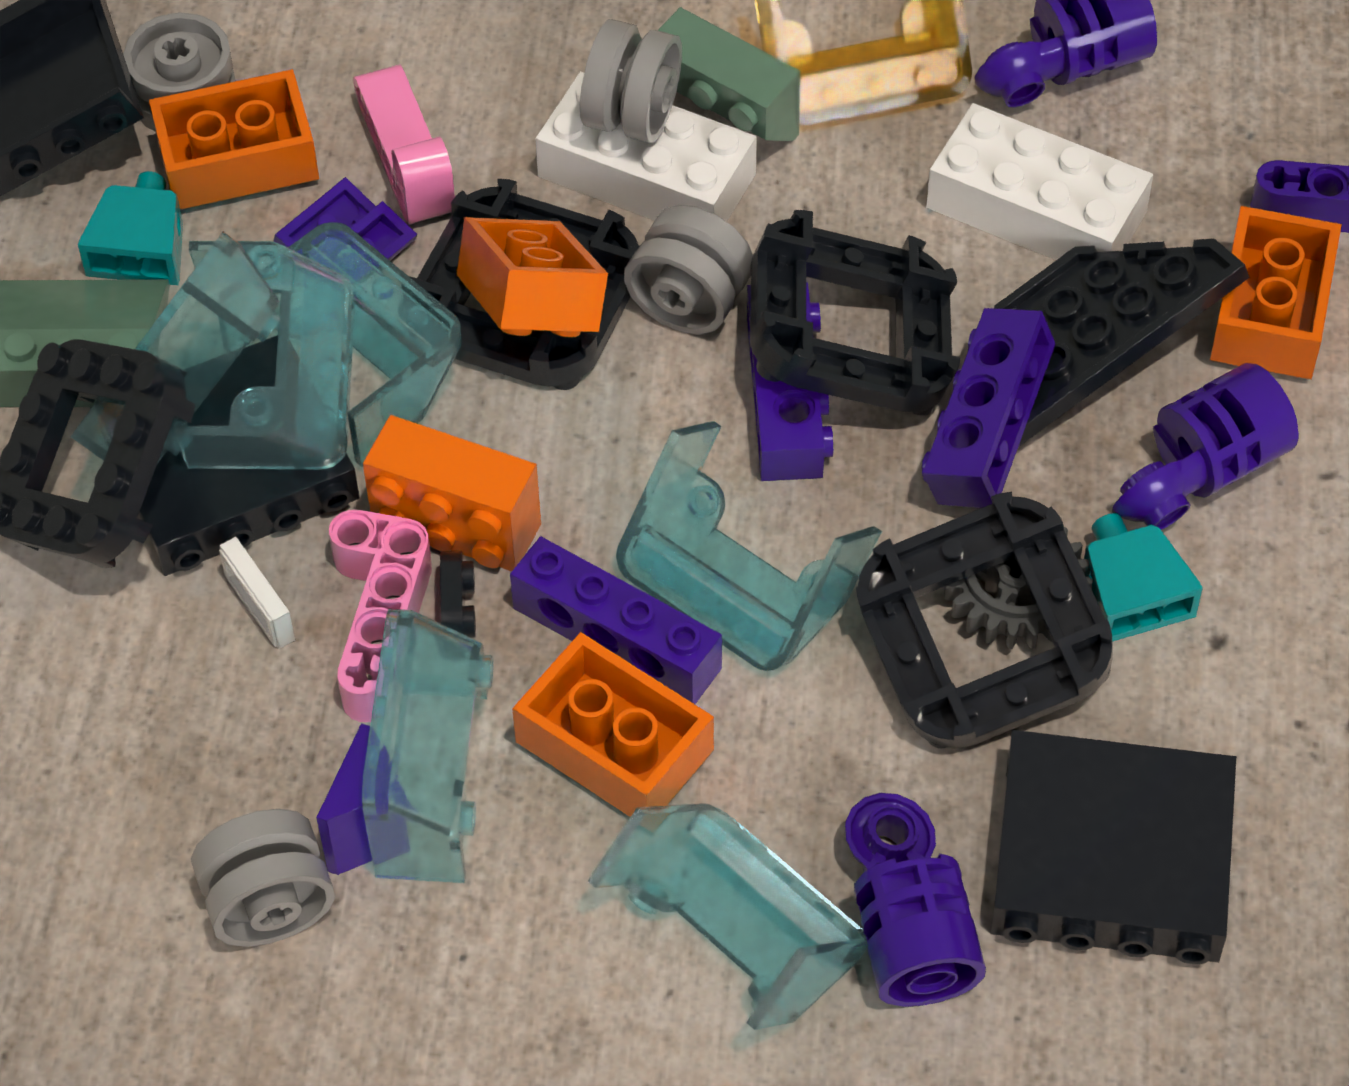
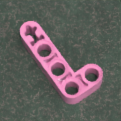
M399 64L353 77L354 89L360 110L406 223L409 225L452 213L451 202L455 198L452 168L447 149L440 136L431 137L402 66Z
M347 510L334 517L329 525V538L334 564L342 575L364 580L366 583L338 667L337 679L345 713L351 719L358 722H372L384 716L391 705L431 576L432 559L429 536L426 528L420 522L363 510ZM404 552H413V553L408 554V555H400L401 553H404ZM392 595H394V596H400V597L395 598V599H385L386 597H389V596H392ZM376 640H386V642L381 644H371ZM367 674L372 676V680H367Z

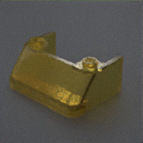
M755 0L763 51L800 70L799 123L818 124L959 95L970 84L972 64L963 0H906L900 11L902 35L813 53L807 30L793 20H782L779 0Z

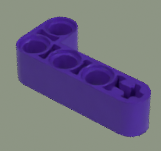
M1283 160L1264 163L1258 169L1250 207L1342 224L1340 232L1349 233V166Z

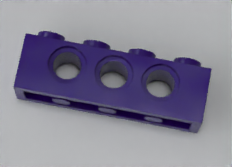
M806 282V321L813 322V333H820L819 302L810 303L808 282ZM747 285L746 317L761 481L823 478L824 457H833L834 451L832 426H822L821 415H829V395L797 388L782 381H769L758 373L756 368L758 360L750 344L751 285Z
M984 308L977 329L971 331L968 341V353L962 368L958 369L954 376L953 392L948 406L939 415L938 432L931 451L924 455L922 461L923 480L928 484L938 505L983 508L992 504L991 496L1002 493L1056 344L1042 311Z
M542 536L537 539L510 573L514 610L571 641L582 632L694 704L698 702L722 669V634Z

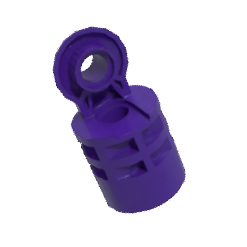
M1036 0L1034 17L1030 18L1033 41L1024 43L1012 42L996 49L978 69L974 76L975 84L989 95L1002 97L1008 107L1015 108L1037 99L1045 90L1044 81L1051 79L1057 85H1066L1080 77H1091L1099 74L1102 70H1113L1150 58L1155 53L1157 47V26L1150 0Z
M1244 363L1205 384L1198 390H1194L1174 403L1161 408L1157 417V425L1153 426V433L1159 453L1166 465L1161 461L1153 462L1128 478L1120 488V492L1123 495L1113 505L1112 512L1119 514L1123 519L1133 522H1144L1146 526L1153 525L1163 530L1180 519L1190 509L1191 504L1186 499V496L1189 494L1206 498L1223 487L1236 482L1243 476L1292 451L1299 439L1298 423L1293 406L1281 385L1263 367L1253 363Z
M877 793L864 797L851 808L845 821V833L853 857L862 864L864 871L854 883V896L861 914V925L868 943L867 950L879 998L887 1004L914 1007L943 1002L970 991L985 978L986 966L975 923L971 917L970 904L967 893L964 890L958 861L951 856L940 853L937 858H931L936 847L935 828L929 815L915 801L899 794ZM878 836H886L892 839L897 845L887 844L883 842Z

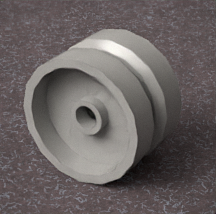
M178 12L161 15L140 25L128 38L123 52L144 119L141 121L146 127L154 131L155 127L149 104L150 99L236 81L226 33L216 22L198 14Z
M607 19L593 42L586 63L580 95V119L583 125L609 132L613 131L621 123L626 137L648 143L655 142L662 133L669 118L677 91L682 63V42L680 37L658 30H650L641 39L637 25Z
M677 205L664 209L655 219L645 235V241L635 251L625 267L624 283L630 296L641 309L661 324L683 333L706 334L714 332L724 322L734 305V298L743 290L751 277L753 254L748 242L741 234L719 216L698 207Z
M285 809L255 811L231 819L215 828L196 845L191 856V862L201 893L207 897L205 904L216 938L228 945L244 947L271 944L294 936L314 925L329 911L335 899L334 888L325 862L319 859L318 843L308 818L298 811Z

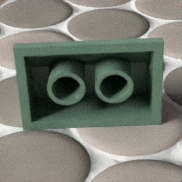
M679 7L658 29V31L678 35L682 42V63L676 92L691 99L698 107L706 110L709 109L726 118L740 130L749 131L764 140L794 141L799 136L800 70L682 7Z

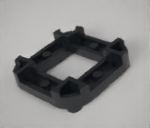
M497 179L498 187L483 188L468 195L462 190L452 200V217L418 277L409 276L407 280L405 297L412 340L438 354L528 383L554 386L560 390L574 388L578 385L580 378L586 375L597 363L631 297L624 283V270L640 245H638L633 233L625 226V218L608 209L604 219L600 220L519 195L517 193V181L510 179ZM464 217L560 221L608 273L599 332L581 331L577 337H563L551 331L532 330L530 335L516 336L503 332L488 313L464 306L471 294L457 276Z
M794 210L790 219L780 220L773 224L768 223L751 262L750 344L758 360L756 365L758 373L766 380L773 382L782 381L801 389L896 411L910 412L919 416L929 415L935 405L942 399L960 365V357L952 356L950 295L957 284L954 269L944 270L933 257L923 251L927 242L908 235L902 249L815 228L813 227V212L807 210ZM806 277L895 298L897 357L813 338V322L806 321Z
M81 339L69 340L61 345L52 342L44 346L38 356V369L27 395L19 406V416L10 440L1 453L0 535L37 551L43 549L85 560L102 568H112L116 565L115 557L121 554L132 540L144 543L153 526L137 518L173 420L187 423L192 421L195 403L186 399L184 377L187 375V372L146 351ZM76 400L89 403L100 400L125 405L121 416L115 423L113 438L104 462L96 474L94 488L88 503L42 492Z
M1012 492L991 496L992 504L896 544H892L890 538L883 541L873 549V555L868 559L861 571L856 593L865 624L909 724L921 737L936 748L972 746L1070 706L1092 695L1110 676L1113 643L1108 619L1105 620L1067 538L1063 521L1052 506L1048 508L1040 502L1029 498L1014 497ZM1015 558L1055 647L956 688L954 683L951 682L915 598Z

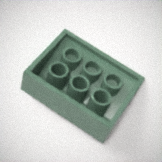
M0 280V407L20 406L38 369V356L44 346L52 342L61 345L69 340L81 339L146 351L162 359L170 288L169 280ZM76 400L74 407H91L104 401L95 400L94 403Z

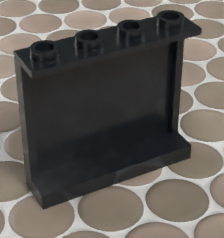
M18 0L0 10V196L144 119L106 0Z
M283 333L185 370L187 372V375L184 377L186 399L195 403L194 415L191 423L173 420L140 508L139 516L141 520L153 525L149 537L157 551L161 570L164 576H168L178 571L193 569L201 564V562L220 555V545L234 537H237L245 548L255 540L278 531L291 530L300 522L325 512L338 511L350 502L360 499L355 468ZM104 401L90 407L97 437L104 452L108 451L114 435L115 423L121 416L125 405Z
M1012 730L1007 760V780L990 934L1001 935L1017 943L1041 940L1061 943L1063 946L1073 950H1087L1097 947L1119 950L1122 954L1130 957H1145L1154 954L1176 957L1181 962L1187 964H1204L1208 961L1219 963L1227 937L1237 756Z

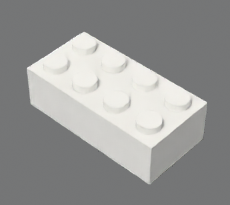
M580 71L535 138L538 177L654 221L664 209L683 205L698 207L719 216L727 222L756 175L757 136L672 105L669 118L662 133L655 142L648 143L626 137L621 123L613 131L609 132L586 127L580 119V95L584 73Z
M972 103L930 168L926 208L1054 260L1059 259L1072 248L1079 246H1095L1097 252L1123 251L1124 244L1129 243L1147 213L1153 174Z

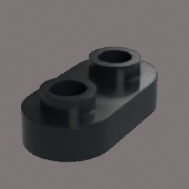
M462 550L440 551L441 629L444 650L466 649V638H476L475 606H465V593H475L474 562L463 561Z

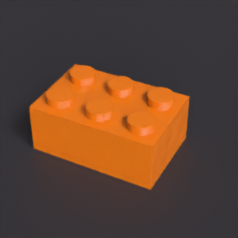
M293 69L149 100L169 189L177 194L180 210L319 180L314 141Z
M1240 207L1231 253L1245 264L1250 278L1225 295L1221 300L1210 356L1211 361L1237 366L1244 363H1253L1269 372L1312 380L1322 341L1342 224L1251 207Z
M464 217L457 276L503 332L516 336H527L532 333V330H546L563 337H577L581 331L599 332L608 273L560 221Z
M390 415L363 462L370 512L408 518L420 522L426 528L430 546L436 550H462L463 555L474 558L485 567H500L513 571L525 556L541 526L536 463Z
M582 632L575 637L512 708L516 743L646 828L653 823L714 751V716Z

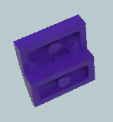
M345 177L278 231L274 236L273 244L320 283L336 293L347 297L417 238L418 234L383 201L375 206Z

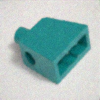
M146 171L139 174L135 187L112 185L106 188L78 243L82 264L87 277L117 280L168 279L170 285H179L183 221L178 196L173 191L166 190L167 182L163 176L155 172Z
M1117 513L1104 515L1093 523L1091 529L1097 541L1091 542L1086 546L1084 559H1087L1089 562V578L1093 579L1092 592L1105 620L1108 619L1112 631V642L1196 617L1203 587L1159 527L1149 525L1128 531L1121 516Z

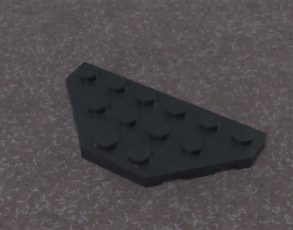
M1214 238L1196 239L1193 242V247L1166 248L1164 241L1124 244L1123 251L1097 252L1095 246H1079L1072 248L994 305V309L1042 311L1056 343L1019 446L1250 278L1245 264Z

